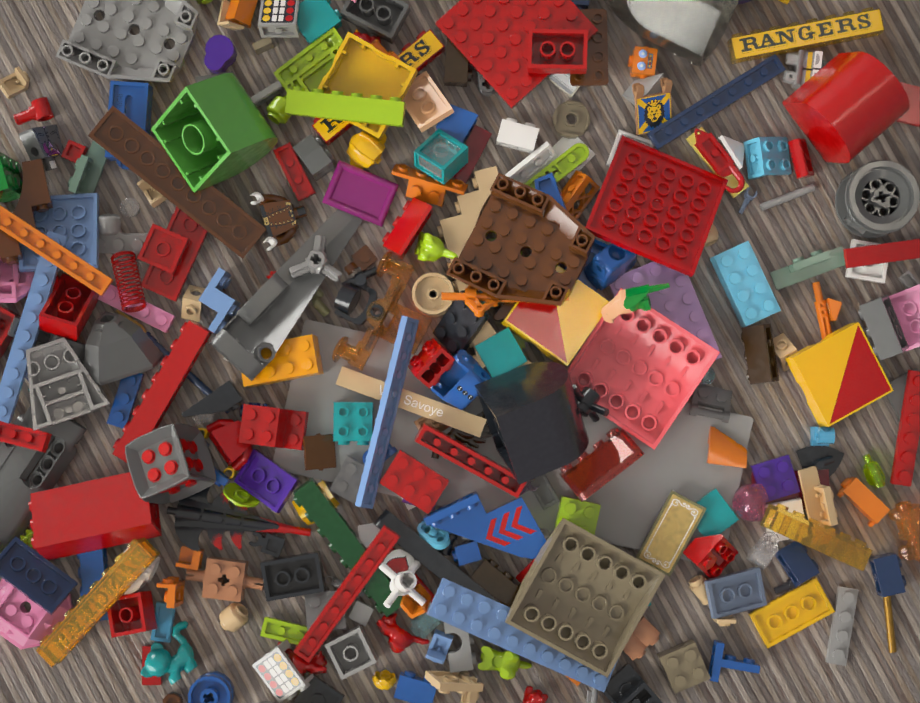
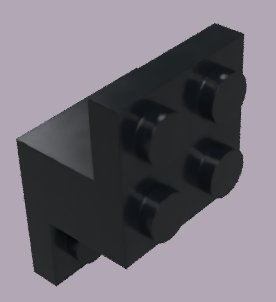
M626 663L610 678L605 692H603L611 703H663L629 663Z

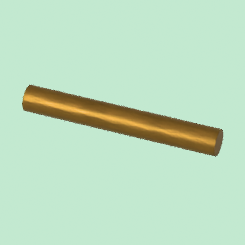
M891 596L883 597L888 649L889 653H895L897 649Z

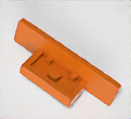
M396 164L391 172L392 175L409 179L406 197H415L423 202L441 207L444 204L446 190L464 195L468 189V184L461 180L450 179L443 185L420 169L410 168L406 164Z

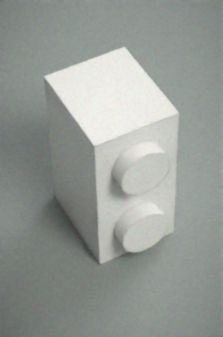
M513 118L502 119L496 145L532 153L539 128H536V125L526 122L525 125L517 123L518 121Z

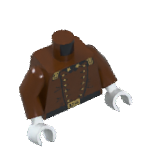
M259 192L250 194V196H255L257 201L251 202L252 205L262 203L259 204L269 236L263 243L269 242L271 244L266 250L270 251L275 246L288 243L296 234V229L299 228L297 219L307 216L304 205L293 208L290 200L279 195L261 194Z

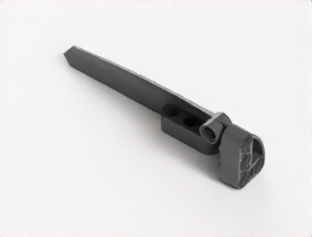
M337 209L241 307L237 314L209 343L252 381L274 359L280 346L326 277L324 274L319 275L308 272L293 278L289 268L305 261L310 251H313L316 235L326 237L324 252L327 254L326 259L333 266L359 227L362 219ZM263 348H268L271 351L269 359H264L261 356Z

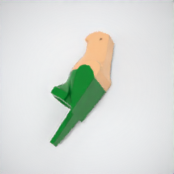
M665 283L652 286L648 284L620 290L601 309L603 319L608 323H613V319L618 315L629 314L638 309L644 311L651 310V301L648 293L669 288L670 284Z

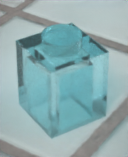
M426 612L411 621V630L417 637L421 635L422 638H425L441 623V620L427 615Z

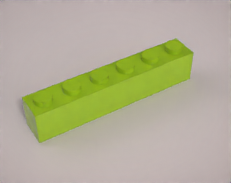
M293 87V90L287 89L285 113L287 115L404 127L406 103L402 102V98L390 97V100H383L382 96L371 95L370 98H364L363 94L351 93V96H346L341 91H332L331 94H327L322 89H312V92L304 91L305 88Z

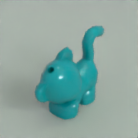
M186 621L179 622L173 627L172 636L180 643L173 657L164 649L162 644L158 642L152 644L151 651L145 660V666L140 672L143 677H161L166 673H170L169 682L173 685L182 678L180 672L184 670L188 674L198 666L194 659L193 647L180 634V631L188 626Z

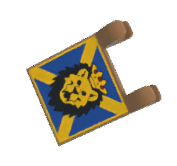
M667 77L661 78L662 92L643 96V85H640V83L632 85L635 101L636 135L647 134L672 118L671 89L673 83L671 79Z

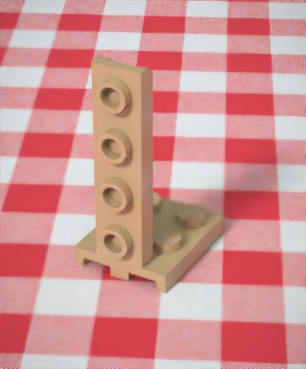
M426 670L425 679L438 689L440 693L449 694L450 691H456L462 694L460 703H476L479 699V692H483L484 684L477 683V678L474 676L469 677L468 671L450 673V671Z

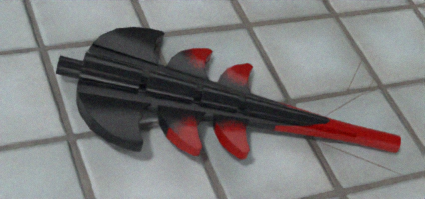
M210 487L179 500L177 508L167 507V514L175 515V531L180 541L187 548L197 552L200 551L199 536L203 530H207L211 543L219 550H223L222 537L225 531H230L232 542L238 549H242L244 531L311 535V529L291 526L248 514V507L235 506L234 510L230 509V500L225 497L224 492L220 493L213 503H208L207 496Z

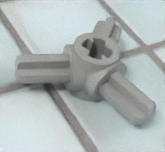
M316 235L313 251H310L305 261L289 268L293 278L310 272L311 274H324L334 282L340 280L342 273L331 266L330 261L326 259L327 254L324 252L325 236Z

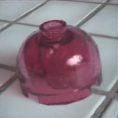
M750 483L742 485L734 494L732 507L737 515L747 522L763 521L769 512V507H766L765 502L769 501L767 492L761 484Z

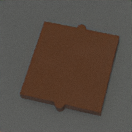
M317 433L314 436H303L305 470L319 469V471H323L326 468H337L333 434L321 435Z

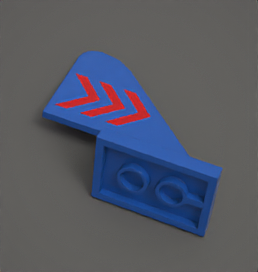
M475 491L424 515L423 518L426 526L430 525L523 558H536L546 542L544 535L522 497L486 513Z

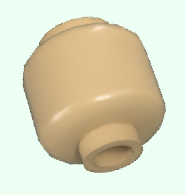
M240 603L229 604L219 615L221 627L231 632L238 631L248 621V610Z

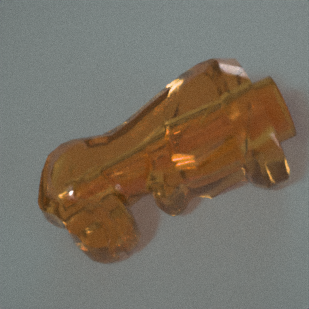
M902 501L895 504L896 508L888 512L889 519L896 522L899 530V539L907 540V544L901 545L898 548V554L901 559L920 562V504Z

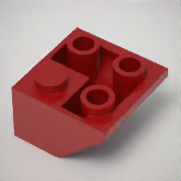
M718 534L695 538L682 553L711 579L718 577L739 552L723 535Z

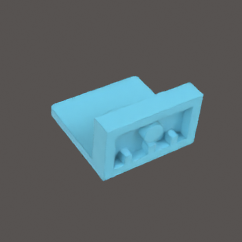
M757 137L743 142L748 179H757L767 175L792 174L787 137Z

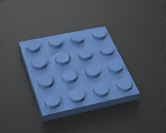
M99 194L52 195L53 208L43 213L34 212L37 229L47 235L48 231L69 237L66 249L95 268H99ZM20 243L23 260H19V271L35 272L40 255Z

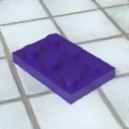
M254 449L248 462L241 468L234 482L275 513H280L300 480L263 453Z

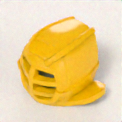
M364 130L353 135L346 151L351 157L350 164L360 169H368L374 164H379L382 161L381 156L385 149L386 134H384L382 140Z

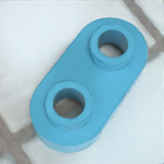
M425 521L419 523L417 527L419 536L433 548L442 550L449 546L450 537L447 531L430 525L426 526Z

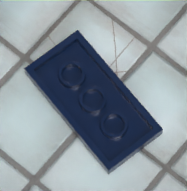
M16 536L0 553V577L51 615L78 585V582Z

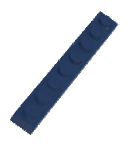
M774 54L647 133V136L656 150H659L783 73L786 69L777 55Z

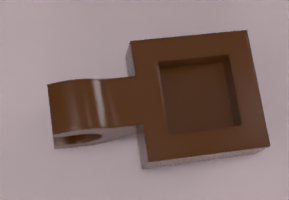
M364 245L351 255L354 261L345 266L344 270L348 275L352 274L359 267L362 271H365L378 259L369 247Z

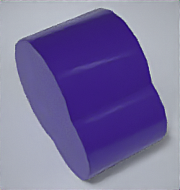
M214 35L206 43V55L204 58L206 67L212 74L226 72L237 57V51L232 41L224 35Z

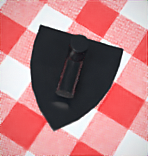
M809 446L796 450L802 469L816 466L817 470L829 469V477L839 467L844 453L827 446Z

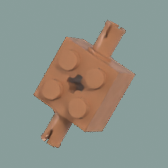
M210 556L207 558L204 571L187 569L186 574L191 575L185 576L186 581L203 583L202 597L241 602L244 599L246 588L259 590L264 588L263 578L248 576L249 561ZM225 575L226 578L229 579V581L226 583H224V580H222V577Z

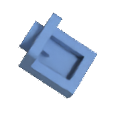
M435 629L426 658L435 663L444 664L454 636Z

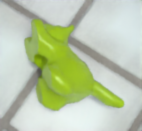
M420 231L418 243L414 250V255H418V260L434 262L441 257L458 258L456 253L444 248L441 239Z
M483 646L481 648L483 653H481L480 657L482 662L477 666L482 671L500 672V677L510 680L515 677L519 668L528 669L532 667V664L521 661L518 654L509 650L500 652L488 646Z

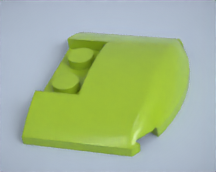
M333 27L273 72L286 92L287 89L293 90V87L305 88L304 91L312 92V89H317L334 62L335 55L343 42L342 37Z

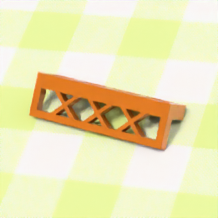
M577 170L561 191L567 211L576 219L580 217L600 188L588 175ZM590 184L592 188L585 194V188ZM580 200L579 207L574 209V203Z

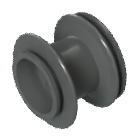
M887 160L868 162L848 174L840 183L835 196L837 216L847 230L859 237H884L902 229L914 217L920 200L918 183L908 169L896 162ZM872 184H876L878 186L877 189L873 188ZM862 192H866L868 194L867 199L862 197ZM877 196L885 197L882 200H874ZM867 205L871 206V212L866 210ZM880 209L885 210L883 216L880 214ZM848 213L858 226L867 230L864 234L860 235L850 225H845L843 219Z

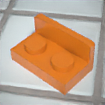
M168 576L163 581L157 583V588H168L164 594V602L167 603L166 608H176L184 603L185 580H179V577Z

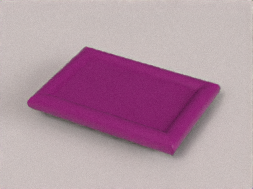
M339 160L322 203L382 227L399 184Z

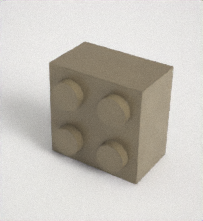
M692 639L657 653L671 690L675 694L711 679L696 642Z

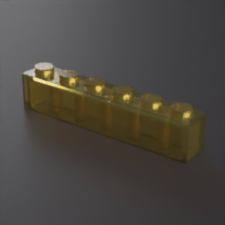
M780 503L777 506L768 505L760 523L761 526L864 571L873 551L866 547L867 543L855 539L854 542L850 540V535L843 532L836 534V529L825 525L823 528L819 526V521L810 517L806 520L804 519V514L795 510L793 513L788 512L789 507Z

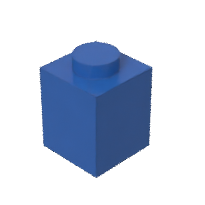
M472 540L454 545L455 550L452 551L454 562H459V566L482 560L476 541Z

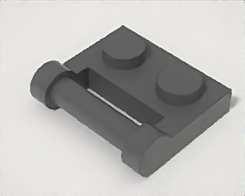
M699 384L692 394L689 415H701L728 423L732 391ZM698 405L720 409L723 412L700 408Z

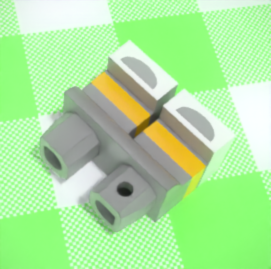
M799 50L797 53H787L785 65H793L794 71H785L783 82L792 84V88L798 89L821 69L823 51L805 52L804 50Z

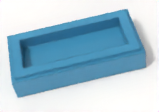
M162 601L156 602L155 617L157 629L152 630L150 640L171 642L176 608H166L167 603Z

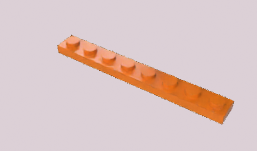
M0 205V229L99 295L103 296L113 282L112 278Z

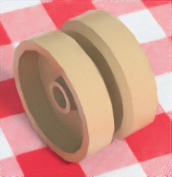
M427 273L415 281L412 288V299L416 310L421 315L428 318H438L446 314L454 300H441V292H454L450 280L439 273ZM431 292H436L437 296L432 298L429 296V294Z

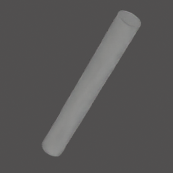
M812 183L759 204L761 211L813 192L815 191V186Z

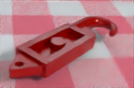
M696 128L694 130L695 147L717 175L726 177L733 174L736 178L738 186L736 188L725 186L728 192H741L745 186V178L734 164L732 158L711 132L707 133Z

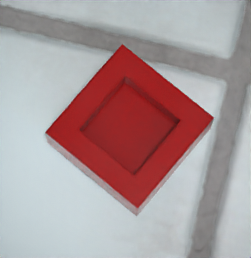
M68 140L61 157L76 163V160L80 159L81 154H86L88 148Z

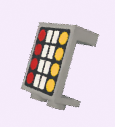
M261 0L258 19L261 38H299L300 31L297 20L299 4L303 0Z
M287 639L252 664L255 671L279 703L284 699H287V701L291 700L297 695L296 691L300 690L302 692L310 686L309 681L314 678L313 674L304 679L284 651L291 644Z

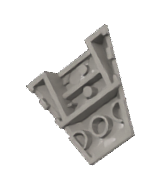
M64 337L26 350L33 431L89 414L110 404Z

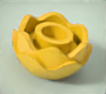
M388 670L376 671L374 676H372L374 685L381 690L391 689L397 681L395 673H390Z

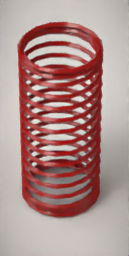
M121 251L115 253L110 258L117 283L116 286L118 287L117 290L119 291L122 311L127 313L143 310L147 304L143 293L144 290L142 289L143 286L141 285L142 282L140 281L141 278L139 277L140 274L138 273L136 256L132 251ZM125 254H132V255H133V257H132V256H126V257H122V258H119V259H117V260L114 261V259H115L116 257L121 256V255H125ZM139 303H144V304H142V305H140V306H136V307H126L127 305H135V304H139Z

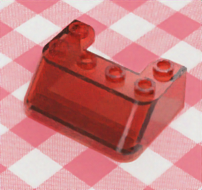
M612 428L606 433L608 437L604 442L602 439L592 446L594 449L591 452L587 453L585 451L577 458L578 462L569 463L560 468L561 473H559V476L579 501L582 502L644 455L640 447L623 428Z

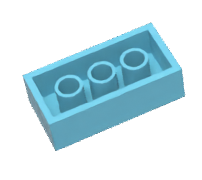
M749 241L710 258L741 327H746L781 311Z

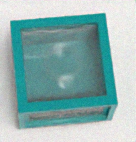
M439 128L414 151V166L443 185L468 163V146Z

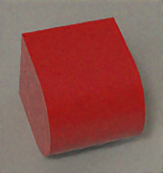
M862 51L839 53L782 102L783 106L824 161L832 163H849L910 108L908 96L895 75L874 56Z

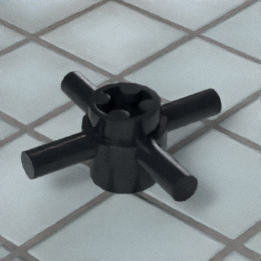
M572 384L582 416L587 417L589 415L593 422L599 421L597 413L608 416L609 409L597 405L601 398L597 392L589 387H584L580 391L576 384Z

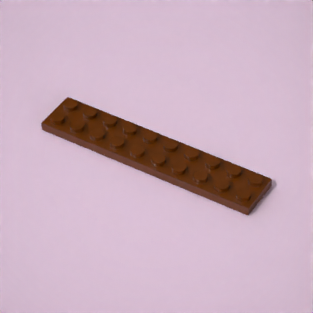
M114 106L108 110L88 136L240 258L243 259L266 231L265 227L214 186L194 193L164 147Z

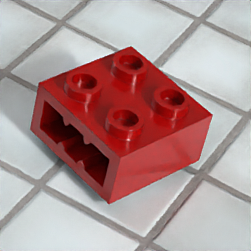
M432 338L424 343L418 355H414L410 359L408 368L418 380L430 389L432 385L434 386L439 382L440 376L445 371L451 369L455 358L445 347Z

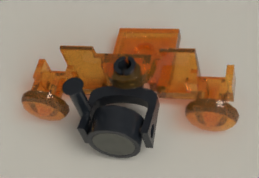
M390 251L383 255L377 267V276L381 278L384 273L392 276L389 282L391 285L383 299H377V292L369 288V284L363 274L357 275L355 280L351 279V284L345 283L341 287L334 302V308L336 309L334 313L338 317L358 326L363 325L368 320L374 329L368 327L362 341L359 340L356 347L348 344L347 336L342 337L333 351L332 360L334 362L342 358L348 361L350 366L362 371L379 338L394 345L402 316L419 320L411 354L415 355L432 320L398 304L415 270L412 265L393 259L392 252ZM361 289L369 292L368 303L361 315L357 318L348 316L354 311L359 302ZM389 312L394 316L388 328H386L383 322Z

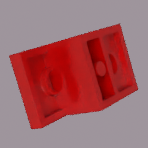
M244 404L238 443L304 450L303 436H306L309 412Z

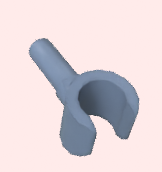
M750 188L744 192L745 199L738 211L739 214H743L749 202L757 196V191L753 196L748 194Z

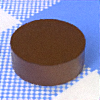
M171 692L164 697L163 703H183V699L180 694Z

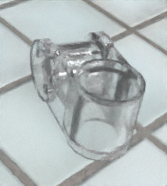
M765 532L750 549L746 560L764 570L778 551V535L774 532Z

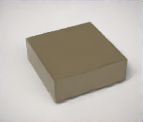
M263 38L252 44L257 55L274 48L270 38Z

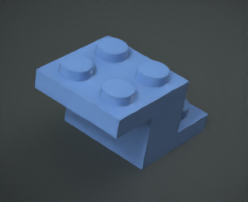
M220 267L199 298L200 302L218 312L208 330L215 334H218L231 320L232 316L234 317L241 309L239 307L240 302L222 292L223 288L226 289L229 286L231 274Z

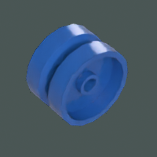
M217 671L207 672L201 675L190 687L188 703H232L235 696L232 681L223 673Z

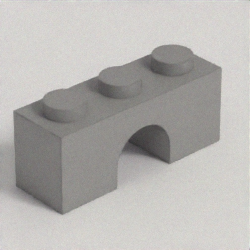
M444 622L445 634L455 633L462 640L461 645L457 649L448 650L450 673L473 670V664H477L475 652L471 653V645H474L473 635Z

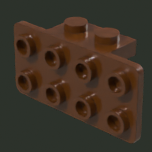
M579 9L598 29V32L588 40L586 74H570V85L606 86L609 82L607 11L605 9Z

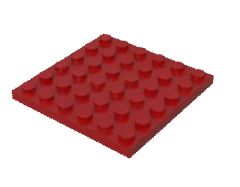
M460 0L435 22V25L511 109L551 74L528 73L529 29L588 30V40L598 32V29L571 0Z
M622 136L585 228L595 237L692 277L728 180Z

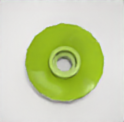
M229 483L223 489L225 497L236 506L249 508L259 505L260 501L237 483Z

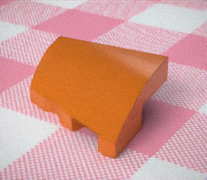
M710 426L707 463L746 468L747 449L715 427Z

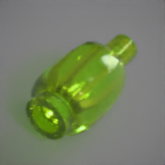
M870 454L863 455L862 457L865 462L863 471L869 485L874 486L875 489L885 486L886 476L879 463L872 460Z

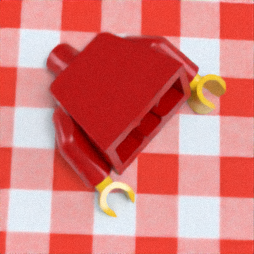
M218 419L207 425L206 428H199L200 432L202 430L205 432L204 438H210L228 464L223 473L231 470L232 476L229 477L231 479L248 462L253 451L252 444L238 443L241 427L240 420Z

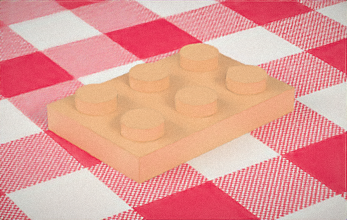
M427 71L415 77L402 101L406 103V110L421 133L454 113L453 108Z

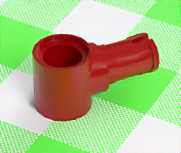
M47 97L33 100L31 102L32 106H29L27 110L13 115L18 125L31 120L43 122L54 117Z

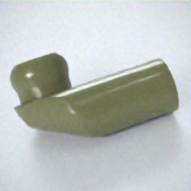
M318 288L311 300L314 308L325 317L330 312V309L320 300L324 293Z

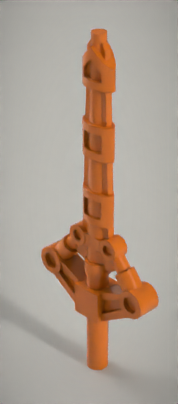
M471 286L465 288V293L441 292V300H465V305L474 312L476 317H483L485 311L489 310L490 307L498 306V302H520L497 299L484 292L478 293L480 290Z

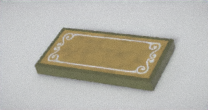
M671 490L635 558L670 577L683 554L682 552L685 550L703 517L706 508Z

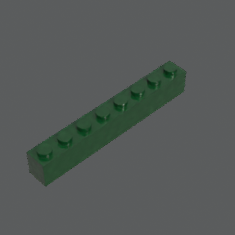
M312 477L294 490L293 495L295 497H293V500L299 507L303 506L306 510L305 516L311 523L313 521L318 526L316 530L322 538L326 536L330 542L328 544L330 549L334 553L338 552L342 557L340 561L346 569L349 567L352 570L367 548ZM378 568L365 585L363 591L369 599H374L376 602L374 606L380 614L384 613L388 617L401 607L400 603L403 596H398L390 608L384 606L383 603L392 592L390 590L391 580Z

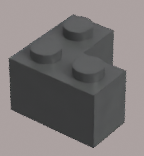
M310 134L296 144L293 149L315 180L318 181L335 168L333 165L335 160L328 149H322L324 145L318 137L314 138Z

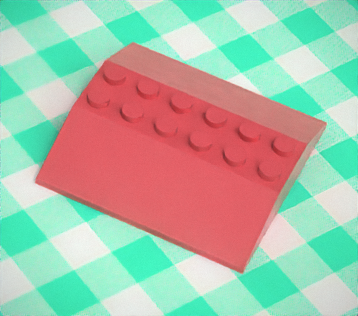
M652 307L648 311L638 309L629 314L618 315L613 319V323L606 322L602 316L567 369L571 383L576 384L580 391L584 387H589L597 392L601 397L597 405L609 409V414L605 417L655 450L720 352Z

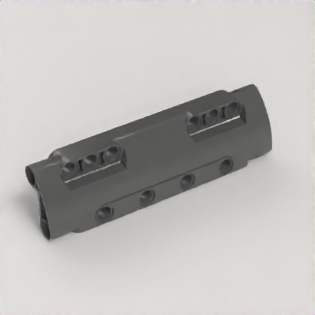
M31 405L25 414L17 417L13 424L33 429ZM69 420L51 427L39 429V431L52 434L49 444L54 437L56 438L27 481V477L43 455V452L0 442V553L15 536L20 539V535L24 533L30 524V519H32V513L28 505L29 501H31L30 494L53 489L76 454L75 444H78L87 430L81 424Z

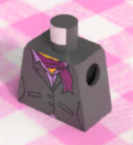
M57 124L31 128L18 133L30 160L42 159L46 171L57 168L54 158L63 153Z

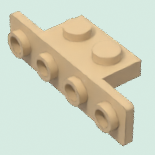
M816 466L798 470L813 544L819 545L832 541L830 526L838 524V513L834 507L833 491L830 486L820 485Z

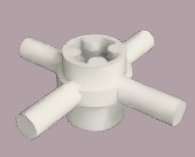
M415 560L407 571L399 573L394 572L384 562L380 564L378 568L391 579L390 590L392 592L383 603L385 607L390 608L398 596L410 595L421 606L425 604L427 600L414 589L417 584L414 574L421 565L419 561Z

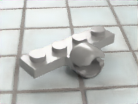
M102 214L98 216L99 253H117L121 251L140 253L148 233L122 232L120 216L117 214Z

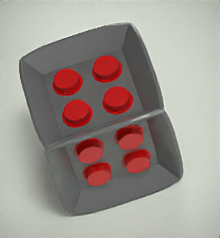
M181 423L166 425L134 439L125 446V455L132 481L139 497L145 502L155 504L176 502L194 495L216 482L215 468L207 443L200 430L196 427Z

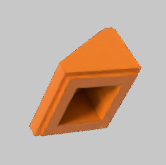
M827 298L825 300L830 322H833L838 318L842 302Z

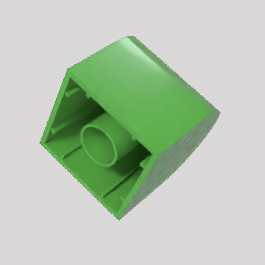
M233 73L221 74L186 86L151 128L194 193L232 178L248 169L268 154L278 142V138Z

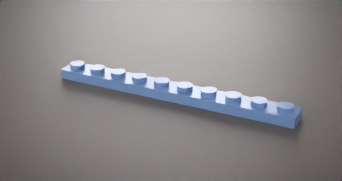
M48 231V237L66 248L69 237ZM40 256L0 383V421L5 423H11L27 372L26 350L35 347L40 331L39 314L52 292L59 270L57 266Z
M402 316L399 323L378 414L375 419V426L356 496L355 506L373 509L419 324L417 319Z

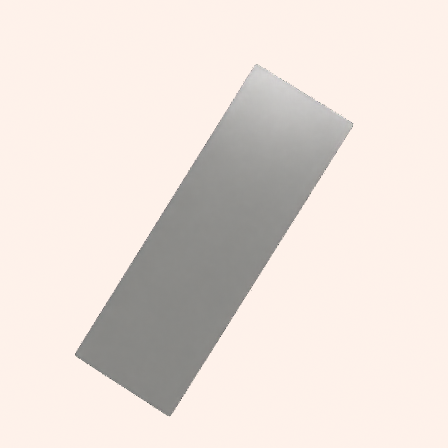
M305 320L301 336L313 334L318 337L324 374L291 380L285 409L309 412L306 436H314L317 433L321 435L333 434L334 402H373L374 430L380 401L338 386L336 381L343 366L385 382L396 339ZM413 344L410 359L414 355L419 354L423 345ZM407 368L403 389L454 407L431 391V388L429 389ZM477 396L463 411L474 415L481 413L483 409L479 397ZM686 403L654 450L599 413H597L599 416V421L593 422L589 415L587 417L582 416L589 438L587 449L573 462L545 475L559 499L563 495L601 505L595 536L610 544L639 550L671 490L697 502L716 488L734 512L743 468L707 463L710 426L715 427L747 449L753 418L730 412L729 422L724 423L715 418L701 415L692 416L689 415L691 404ZM698 405V407L723 412L722 410H717ZM401 408L397 409L389 443L392 447L395 446L398 451L385 460L380 481L399 450H403L449 479V483L437 500L436 505L443 507L476 491L486 513L522 497L538 527L554 531L560 501L543 510L528 482L525 484L519 497L516 498L440 455L439 459L431 458L432 451L415 442V437L419 430L414 421L422 416ZM449 427L442 432L447 434L448 432H450L452 427ZM492 437L482 438L486 440V443L477 444L479 448L471 447L473 450L508 468L497 452ZM335 441L337 468H326L323 471H319V469L305 470L304 450L276 447L273 461L289 473L334 482L347 456L364 464L362 457L369 449L371 441H369V445H357V441H350V445H338V441ZM379 483L377 492L400 497ZM731 526L721 533L727 540ZM697 528L686 548L695 538L703 537ZM684 554L681 555L680 559L690 561Z

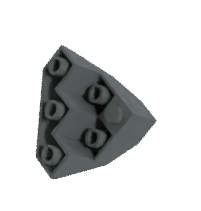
M104 312L94 322L86 341L84 367L94 382L101 386L154 369L164 356L140 326L120 314Z

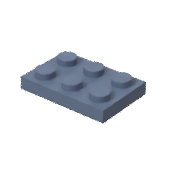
M753 567L704 580L710 614L713 619L767 605L760 567Z

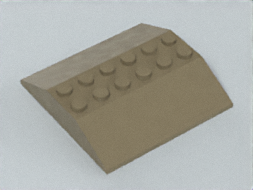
M562 518L540 549L523 579L505 623L608 678L666 574Z

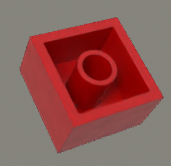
M151 590L120 596L107 610L111 638L157 629Z

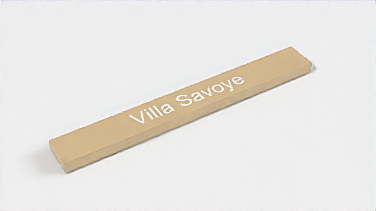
M342 366L336 385L380 401L385 382ZM402 389L398 408L476 437H481L486 419Z

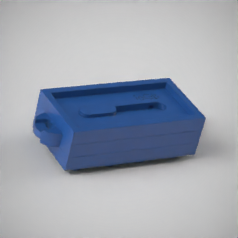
M110 81L108 110L114 106L150 135L153 87L149 83ZM105 150V158L110 161H116L118 166L124 170H130Z

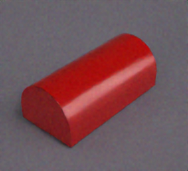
M797 138L789 141L788 146L796 178L803 179L814 176L806 139Z

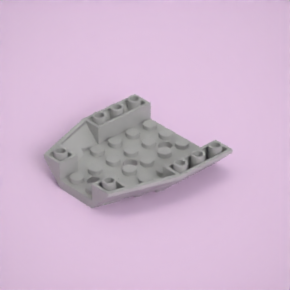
M85 0L68 41L62 40L56 57L108 79L170 83L182 69L195 38L199 12L185 0ZM98 12L105 13V17L101 21H97L95 18ZM133 26L140 27V32L137 35L130 33ZM169 40L175 42V46L172 49L165 48V44Z

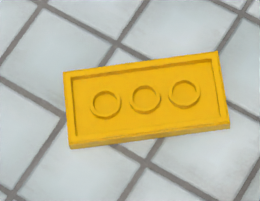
M814 577L798 588L790 590L768 602L766 606L759 607L748 613L766 648H770L834 613L835 610L818 579Z

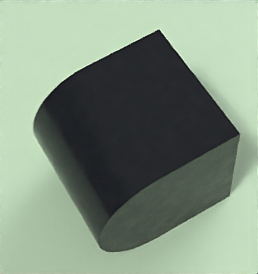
M556 362L531 363L474 385L496 450L519 485L573 462L587 449L589 444L588 434L568 370L562 364Z

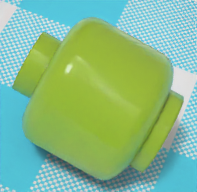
M275 96L266 108L267 117L277 125L287 123L292 116L285 113L286 96Z

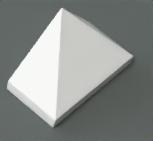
M721 135L717 138V141L740 170L743 167L744 144Z

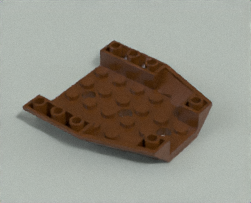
M498 173L490 188L491 196L459 258L454 257L446 275L497 299L561 306L571 294L587 263L595 236L552 196ZM489 233H495L497 238L494 241H488L486 236ZM525 248L532 251L528 257L521 255V251ZM564 264L567 267L566 271L558 273L555 270L557 265Z

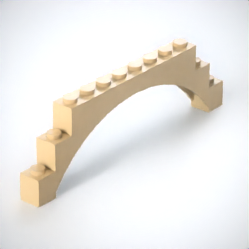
M496 166L474 172V178H471L473 188L478 190L457 196V202H454L456 212L461 213V215L440 220V226H437L440 238L444 237V248L456 253L458 258L491 196L490 188L498 175ZM449 258L450 262L447 263L448 269L453 261L451 258ZM456 279L452 281L455 292L460 293V291L465 290L469 286ZM488 320L470 344V348L497 334ZM474 347L476 355H472V357L485 369L486 366ZM527 360L526 363L520 365L519 367L531 364V362Z

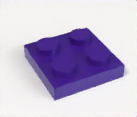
M789 455L750 465L762 503L800 492Z

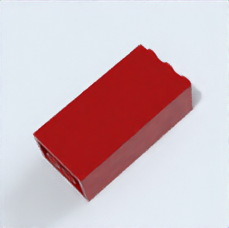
M130 472L30 494L31 501H29L28 505L32 513L30 527L33 531L31 544L33 549L38 551L48 561L162 536L159 504L145 502L139 497Z

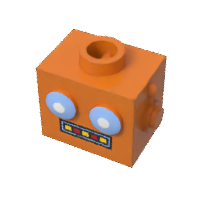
M635 46L633 54L629 55L628 67H631L630 77L645 79L646 77L654 76L658 49L649 48L648 46Z

